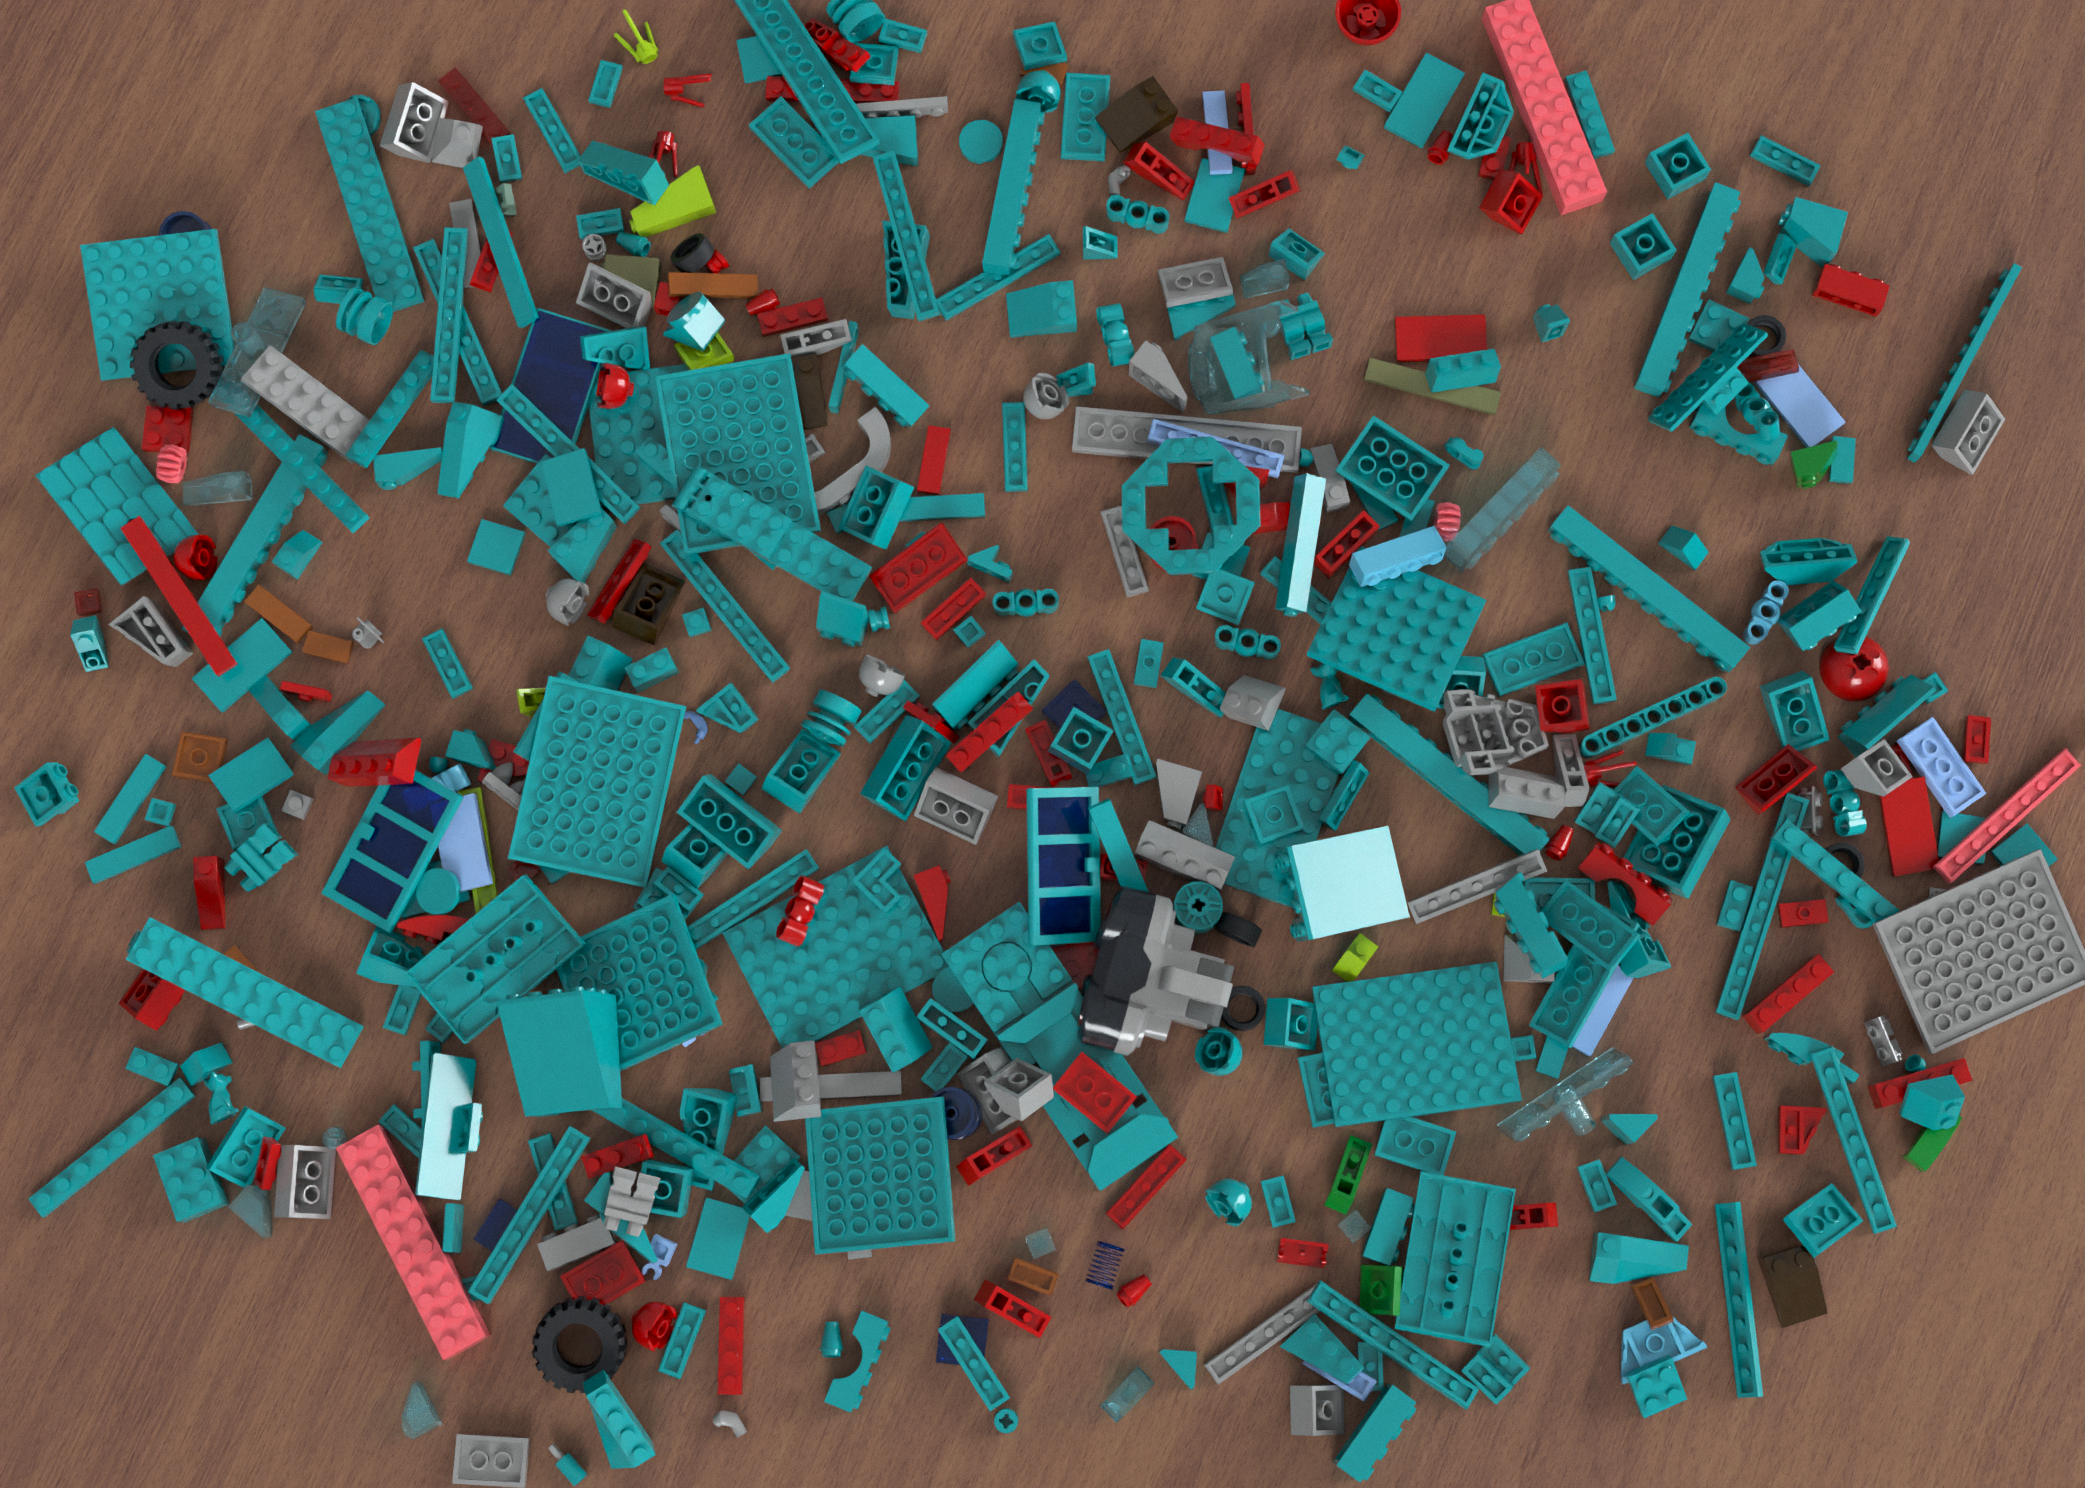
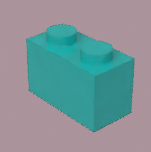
M666 647L624 667L638 693L679 673Z

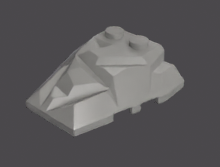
M1468 689L1445 692L1444 709L1446 716L1443 719V727L1455 766L1462 767L1463 771L1469 776L1491 774L1548 748L1549 744L1545 732L1540 730L1539 714L1536 705L1512 699L1504 702L1496 700L1495 696L1490 694L1482 697L1474 695L1475 691Z

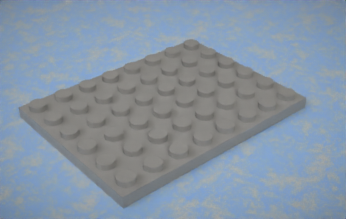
M2041 849L2032 851L1872 923L1928 1054H1934L2085 985V950Z

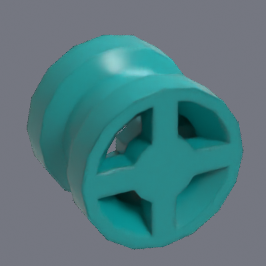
M886 606L881 607L877 611L873 609L868 610L872 632H877L880 628L890 629Z
M1009 1408L998 1411L994 1419L996 1429L1001 1433H1011L1018 1425L1016 1412Z

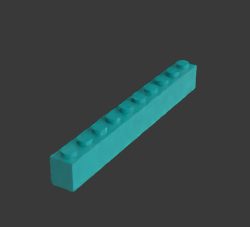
M1716 182L1710 190L1634 389L1657 398L1663 392L1667 393L1672 382L1671 379H1668L1671 372L1676 371L1680 361L1676 357L1678 352H1683L1687 343V339H1684L1686 331L1691 332L1695 322L1692 319L1694 311L1698 313L1703 302L1702 299H1699L1702 292L1707 291L1711 280L1707 279L1709 272L1713 273L1717 266L1716 254L1717 252L1721 253L1726 240L1722 238L1724 233H1729L1734 220L1730 219L1732 213H1737L1741 201L1738 200L1740 191Z
M299 434L294 442L319 467H322L327 460L328 452L323 446ZM283 462L198 601V604L220 637L225 623L232 619L234 615L233 610L237 603L242 602L244 599L245 590L249 583H253L256 579L258 568L268 559L270 548L280 539L282 528L290 522L296 505H300L304 498L303 493L307 487ZM183 626L182 630L189 634L186 628Z
M1569 505L1549 528L1548 532L1557 543L1562 542L1568 547V551L1572 555L1584 559L1587 562L1586 565L1591 567V570L1599 571L1605 576L1604 579L1609 584L1617 585L1621 588L1627 598L1635 599L1639 602L1645 612L1648 614L1653 613L1659 618V622L1664 627L1672 628L1678 633L1677 636L1682 641L1690 642L1696 647L1695 650L1703 657L1708 656L1713 660L1714 665L1719 670H1726L1729 673L1751 648Z
M1366 694L1349 714L1348 719L1519 856L1537 848L1540 852L1549 841V838L1546 836L1547 832L1540 826L1536 825L1534 827L1529 823V818L1524 813L1489 807V785L1482 781L1479 783L1473 778L1474 775L1469 776L1462 768L1455 766L1453 757L1446 752L1444 754L1436 749L1438 747L1436 743L1429 738L1424 739L1418 734L1419 730L1412 724L1406 725L1400 720L1401 716L1392 709H1386L1382 705L1383 702L1377 696Z

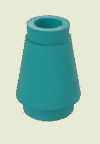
M623 231L617 235L616 243L633 256L646 257L648 255L651 243L647 241L646 237Z
M825 1322L820 1345L822 1357H841L843 1345L839 1322Z

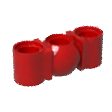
M803 875L797 879L791 894L794 898L786 906V918L782 917L776 930V938L796 947L803 943L809 928L806 924L812 920L815 913L814 905H818V901L823 895V884Z

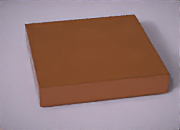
M181 731L171 776L213 783L208 775L223 766L228 739Z

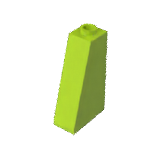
M695 166L669 184L655 206L643 202L630 211L633 219L629 220L633 233L638 232L639 236L649 237L715 214L716 210L700 166Z

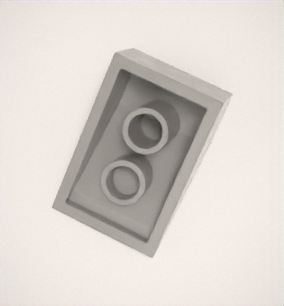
M1145 340L1129 361L1128 375L1178 411L1184 413L1187 395L1162 352V348L1154 342L1150 344Z

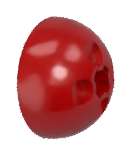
M1338 0L1335 9L1336 22L1342 34L1351 42L1363 46L1377 45L1390 38L1396 31L1401 19V5L1399 0Z
M1866 636L1858 654H1851L1835 650L1834 645L1838 638L1830 642L1824 649L1819 662L1820 676L1826 688L1835 696L1853 702L1864 701L1876 695L1884 686L1889 672L1888 659L1882 647L1876 641Z

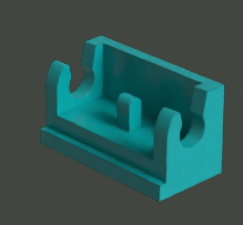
M751 1064L730 1069L729 1075L732 1091L737 1094L735 1105L737 1117L762 1113L763 1109L755 1066Z

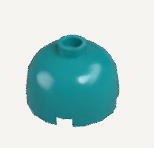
M1033 71L1021 78L1016 90V99L1041 103L1042 111L1048 113L1057 109L1061 90L1058 81L1047 71Z
M1220 1027L1212 1028L1207 1031L1209 1034L1198 1040L1195 1048V1060L1201 1069L1208 1074L1216 1076L1228 1075L1235 1071L1241 1063L1243 1057L1241 1043L1227 1029Z
M1230 1178L1221 1179L1213 1183L1205 1191V1193H1208L1205 1199L1211 1210L1219 1218L1221 1214L1228 1220L1225 1223L1228 1225L1239 1226L1247 1218L1252 1207L1250 1190L1242 1181L1238 1182Z

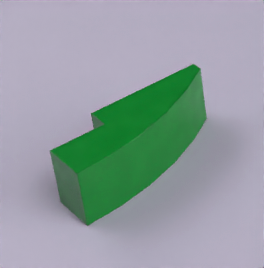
M1959 1115L1956 1125L1949 1129L1931 1130L1923 1126L1914 1138L1915 1141L1902 1157L1920 1172H1926L1955 1132L1962 1117Z

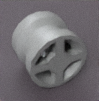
M590 234L585 237L582 246L587 258L592 261L602 260L607 254V247L603 238L597 234Z

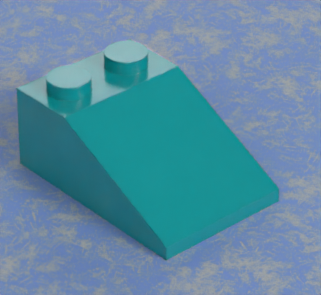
M1073 280L1049 282L1006 293L1010 338L1077 332Z
M821 591L816 623L820 636L829 640H833V637L840 639L842 644L849 647L861 646L870 623L866 606Z
M1802 670L1759 686L1766 710L1782 749L1789 744L1797 751H1801L1830 740L1813 678Z
M802 729L767 774L761 789L800 814L812 799L841 753Z
M689 824L666 847L661 861L698 889L713 874L728 853L692 824Z

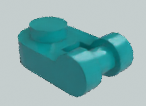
M1450 437L1444 444V449L1468 468L1476 470L1480 467L1484 457L1481 450H1472L1459 437Z
M1839 895L1835 898L1837 905L1845 912L1855 927L1865 929L1872 926L1874 922L1856 907L1853 909L1850 902Z

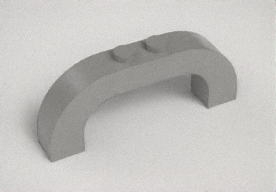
M876 407L857 420L859 427L870 441V448L865 458L828 486L814 492L818 516L827 514V512L836 509L840 505L844 506L850 502L866 465L880 472H883L891 454V439L887 423Z

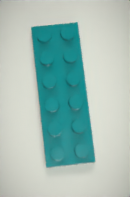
M1600 904L1634 931H1637L1640 924ZM1574 944L1567 955V967L1558 971L1529 1024L1530 1027L1569 1048H1572L1613 974V972H1609Z

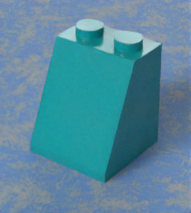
M1795 197L1791 204L1787 203L1785 211H1782L1778 221V225H1781L1779 234H1786L1797 244L1796 247L1823 268L1837 254L1848 212Z

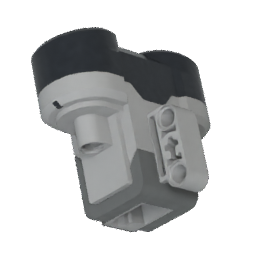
M1128 886L1119 887L1114 898L1110 901L1094 941V947L1098 950L1092 972L1084 977L1081 993L1084 999L1077 1026L1081 1027L1078 1031V1039L1083 1044L1127 1056L1134 1051L1135 1047H1140L1144 1036L1165 1042L1171 1021L1201 1030L1207 1029V1027L1217 1028L1220 1024L1224 1007L1227 1008L1233 986L1230 982L1234 967L1224 964V959L1191 950L1195 930L1174 924L1176 911L1173 910L1170 898Z

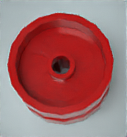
M1175 516L1163 517L1154 522L1150 528L1169 529V551L1198 549L1195 530L1183 518ZM1150 557V559L1156 567H1158L1162 571H1165L1157 562H1155Z

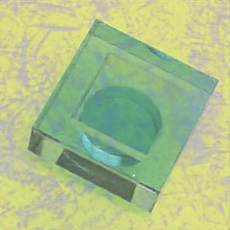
M1354 1210L1337 1225L1352 1244L1371 1229L1357 1210Z
M1047 1228L1025 1237L1034 1259L1056 1250Z

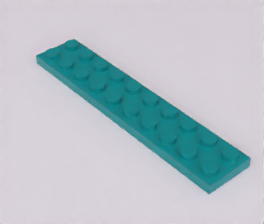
M734 0L839 163L842 164L879 145L878 137L787 0Z
M356 97L315 111L375 297L379 296L392 302L394 312L425 302L359 99Z
M151 917L147 920L126 957L127 961L339 1068L344 1064L364 1027Z

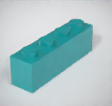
M863 344L842 366L845 369L843 373L850 380L858 381L862 385L860 387L861 390L868 396L873 395L878 400L877 404L884 411L888 412L889 410L894 414V420L902 427L907 426L910 428L929 407L918 394Z

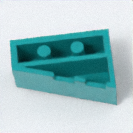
M602 508V514L580 520L547 550L551 557L572 579L586 584L585 581L590 572L595 568L602 551L604 552L617 528L613 519Z

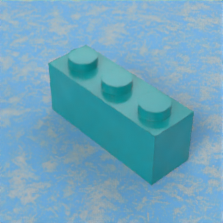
M1234 326L1210 337L1235 400L1240 403L1263 393L1261 385H1264V381L1260 372L1255 373L1252 366L1256 362L1251 351L1247 353L1244 345L1248 343L1243 331L1239 332Z
M1495 349L1430 358L1425 376L1431 393L1496 383L1501 365Z
M931 998L917 1015L919 1021L974 1061L988 1043V1039Z
M1389 1188L1384 1189L1361 1254L1362 1257L1386 1266H1390L1391 1262L1396 1263L1400 1252L1399 1249H1396L1399 1239L1404 1240L1408 1227L1404 1226L1407 1217L1411 1218L1414 1213L1415 1204L1412 1203L1413 1197Z

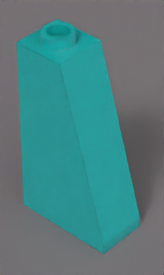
M915 115L865 118L878 137L879 145L860 155L873 157L894 150L898 163L918 166Z

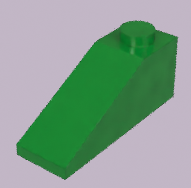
M1350 1135L1324 1206L1347 1214L1355 1198L1372 1143Z

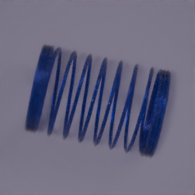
M1097 1241L1096 1245L1117 1254L1094 1249L1105 1255L1112 1254L1116 1256L1123 1255L1110 1249L1120 1252L1125 1251L1124 1248L1102 1241ZM1093 1254V1256H1096V1257H1098V1258H1101V1259L1106 1260V1261L1111 1262V1263H1114V1262L1109 1261V1260H1107V1259H1111V1260H1115V1261H1120V1262L1122 1261V1260H1120V1259H1118V1258H1116V1257H1113V1258H1115V1259H1112V1258H1108V1257H1104V1256H1100V1255ZM1091 1259V1260L1094 1261V1262H1096V1263H1099V1264H1102V1265H1104V1266H1107V1267H1109V1268H1105V1267H1101V1266H1097V1265L1090 1264V1266L1095 1267V1268L1100 1269V1270H1103V1269H1101V1268H1104V1269H1108V1270H1112V1271H1117V1272H1118L1117 1269H1115V1268H1113V1267H1110V1266H1108V1265H1105V1264H1109V1265H1113V1266H1118V1267L1120 1266V1265L1117 1264V1263L1110 1264V1263H1106V1262H1102V1261H1098V1260H1094V1259ZM1088 1269V1270L1091 1271V1272H1093V1273H1096V1274H1098V1275H1101V1276H1103V1277H1106V1278H1108V1279L1087 1274V1276H1089V1277H1091V1278H1094V1279H1096V1280H1099V1281H1102V1280H1100V1279H1104V1280L1113 1281V1282H1115L1114 1279L1109 1278V1277H1107V1276H1104V1275H1102V1274H1106V1275H1110V1276H1115V1277L1117 1276V1275H1115V1274H1113V1273H1111V1272H1108V1273H1110V1274H1107V1273H1103V1272H1099V1271H1095V1270H1091V1269ZM1088 1278L1085 1279V1282L1113 1290L1114 1285L1110 1283L1104 1284Z

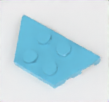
M1674 1317V1322L1654 1330L1650 1329L1647 1320L1639 1322L1622 1330L1620 1381L1622 1384L1628 1383L1626 1373L1666 1355H1670L1673 1362H1676L1707 1348V1345Z

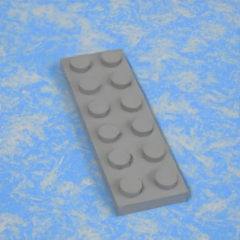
M270 345L245 373L241 381L353 464L354 462L348 460L345 454L370 420Z

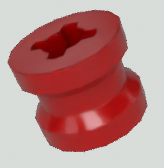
M714 249L712 257L704 266L710 273L719 274L722 269H727L729 264L717 249Z

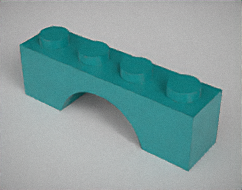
M1703 402L1699 405L1689 427L1697 435L1711 437L1719 445L1731 446L1739 454L1751 455L1758 462L1765 465H1773L1776 462L1788 437L1787 434L1780 432L1776 439L1766 441L1760 438L1759 432L1755 434L1740 433L1728 423L1725 407L1715 415L1710 412Z
M861 1311L852 1332L862 1348L861 1363L858 1369L850 1376L833 1379L824 1402L850 1413L854 1408L858 1410L863 1396L860 1395L863 1385L868 1386L873 1374L869 1372L872 1363L877 1364L882 1350L878 1349L882 1340L886 1342L891 1330L890 1327H887L889 1321Z

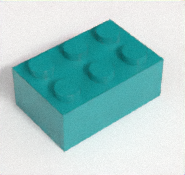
M196 1137L153 1155L177 1222L185 1223L229 1205L219 1175L206 1168L212 1158L206 1138Z

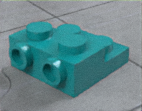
M58 762L45 763L14 787L35 827L43 826L54 816L64 814L79 802L77 787L69 783L66 777L68 774L67 769Z

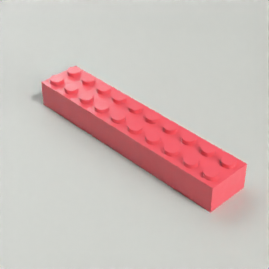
M1505 0L1485 7L1481 19L1531 143L1534 144L1535 153H1537V158L1560 214L1564 215L1602 202L1607 193L1606 187L1530 1Z
M376 1125L336 1147L442 1359L448 1360L490 1337L491 1334L474 1301H472L449 1252L442 1251L443 1240L420 1195L415 1194L416 1187L386 1129L381 1125Z

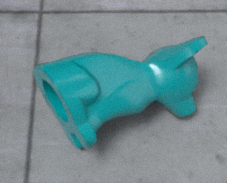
M1321 663L1319 667H1312L1310 669L1315 677L1322 678L1320 686L1322 710L1338 706L1349 699V696L1342 692L1340 681L1335 676L1338 669Z
M211 1072V1077L204 1080L205 1086L212 1091L208 1106L211 1125L232 1118L239 1112L238 1108L232 1106L230 1094L226 1089L227 1085L232 1081L230 1075L224 1076L223 1074Z

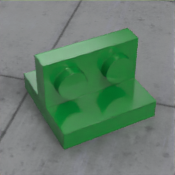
M1361 1265L1359 1307L1369 1314L1400 1316L1404 1267Z

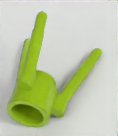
M624 9L622 12L639 42L636 45L637 50L635 51L619 34L614 33V37L635 57L637 62L642 61L643 64H648L658 57L657 52L659 50L654 43L648 22H645L644 26L649 43L647 40H643L627 10Z

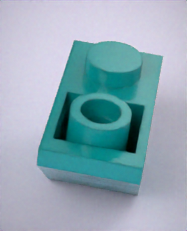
M96 615L73 620L70 635L85 671L90 672L109 667L104 634Z

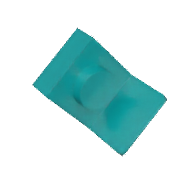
M1085 363L1056 375L1058 386L1061 387L1063 385L1068 397L1093 394L1092 387L1096 386L1094 364Z
M999 545L968 556L967 564L970 567L1007 583L1010 582L1013 576V571L1008 564L1002 561L994 562L1000 550Z
M1649 733L1645 756L1691 765L1696 741L1677 738L1675 733Z

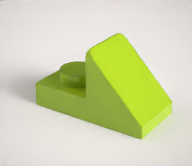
M546 688L517 689L520 713L528 717L534 716L544 699Z
M1359 933L1332 969V972L1346 982L1354 981L1378 946Z

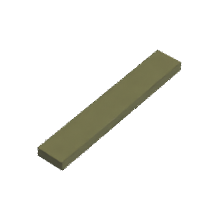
M1374 358L1369 359L1364 378L1366 382L1491 415L1496 414L1501 396L1499 391L1480 386H1471L1431 393L1425 376L1426 372Z

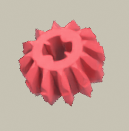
M165 444L160 449L156 462L157 478L171 484H178L183 479L188 459L184 448L178 447V445Z
M1449 502L1437 505L1433 519V526L1436 527L1443 541H1454L1460 529L1461 509L1458 505Z

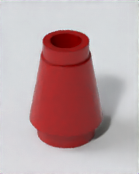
M1443 130L1427 151L1429 161L1442 165L1448 160L1450 152L1447 150L1454 137L1451 132Z
M766 288L745 305L752 316L757 313L777 309L776 306L780 305V301L773 288L769 290Z
M1562 825L1545 845L1546 855L1557 861H1561L1563 857H1566L1574 830L1569 826Z
M1142 1274L1140 1277L1120 1286L1116 1296L1126 1308H1129L1131 1305L1135 1306L1152 1284Z

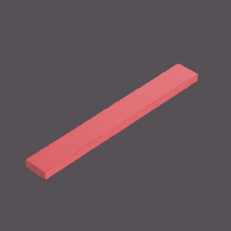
M2066 748L2062 749L1943 856L1933 868L1947 884H1951L2081 765Z

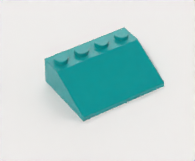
M1373 415L1335 472L1412 521L1444 477L1450 465Z
M1663 784L1662 788L1688 809L1690 813L1658 846L1638 830L1623 858L1627 859L1638 873L1643 872L1648 875L1652 883L1663 887L1669 892L1689 899L1731 818L1724 808Z

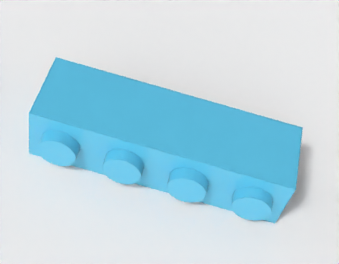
M1432 526L1352 553L1349 566L1360 587L1366 585L1373 586L1381 580L1396 578L1401 573L1407 571L1414 572L1422 566L1439 563L1443 559L1447 547L1436 527Z

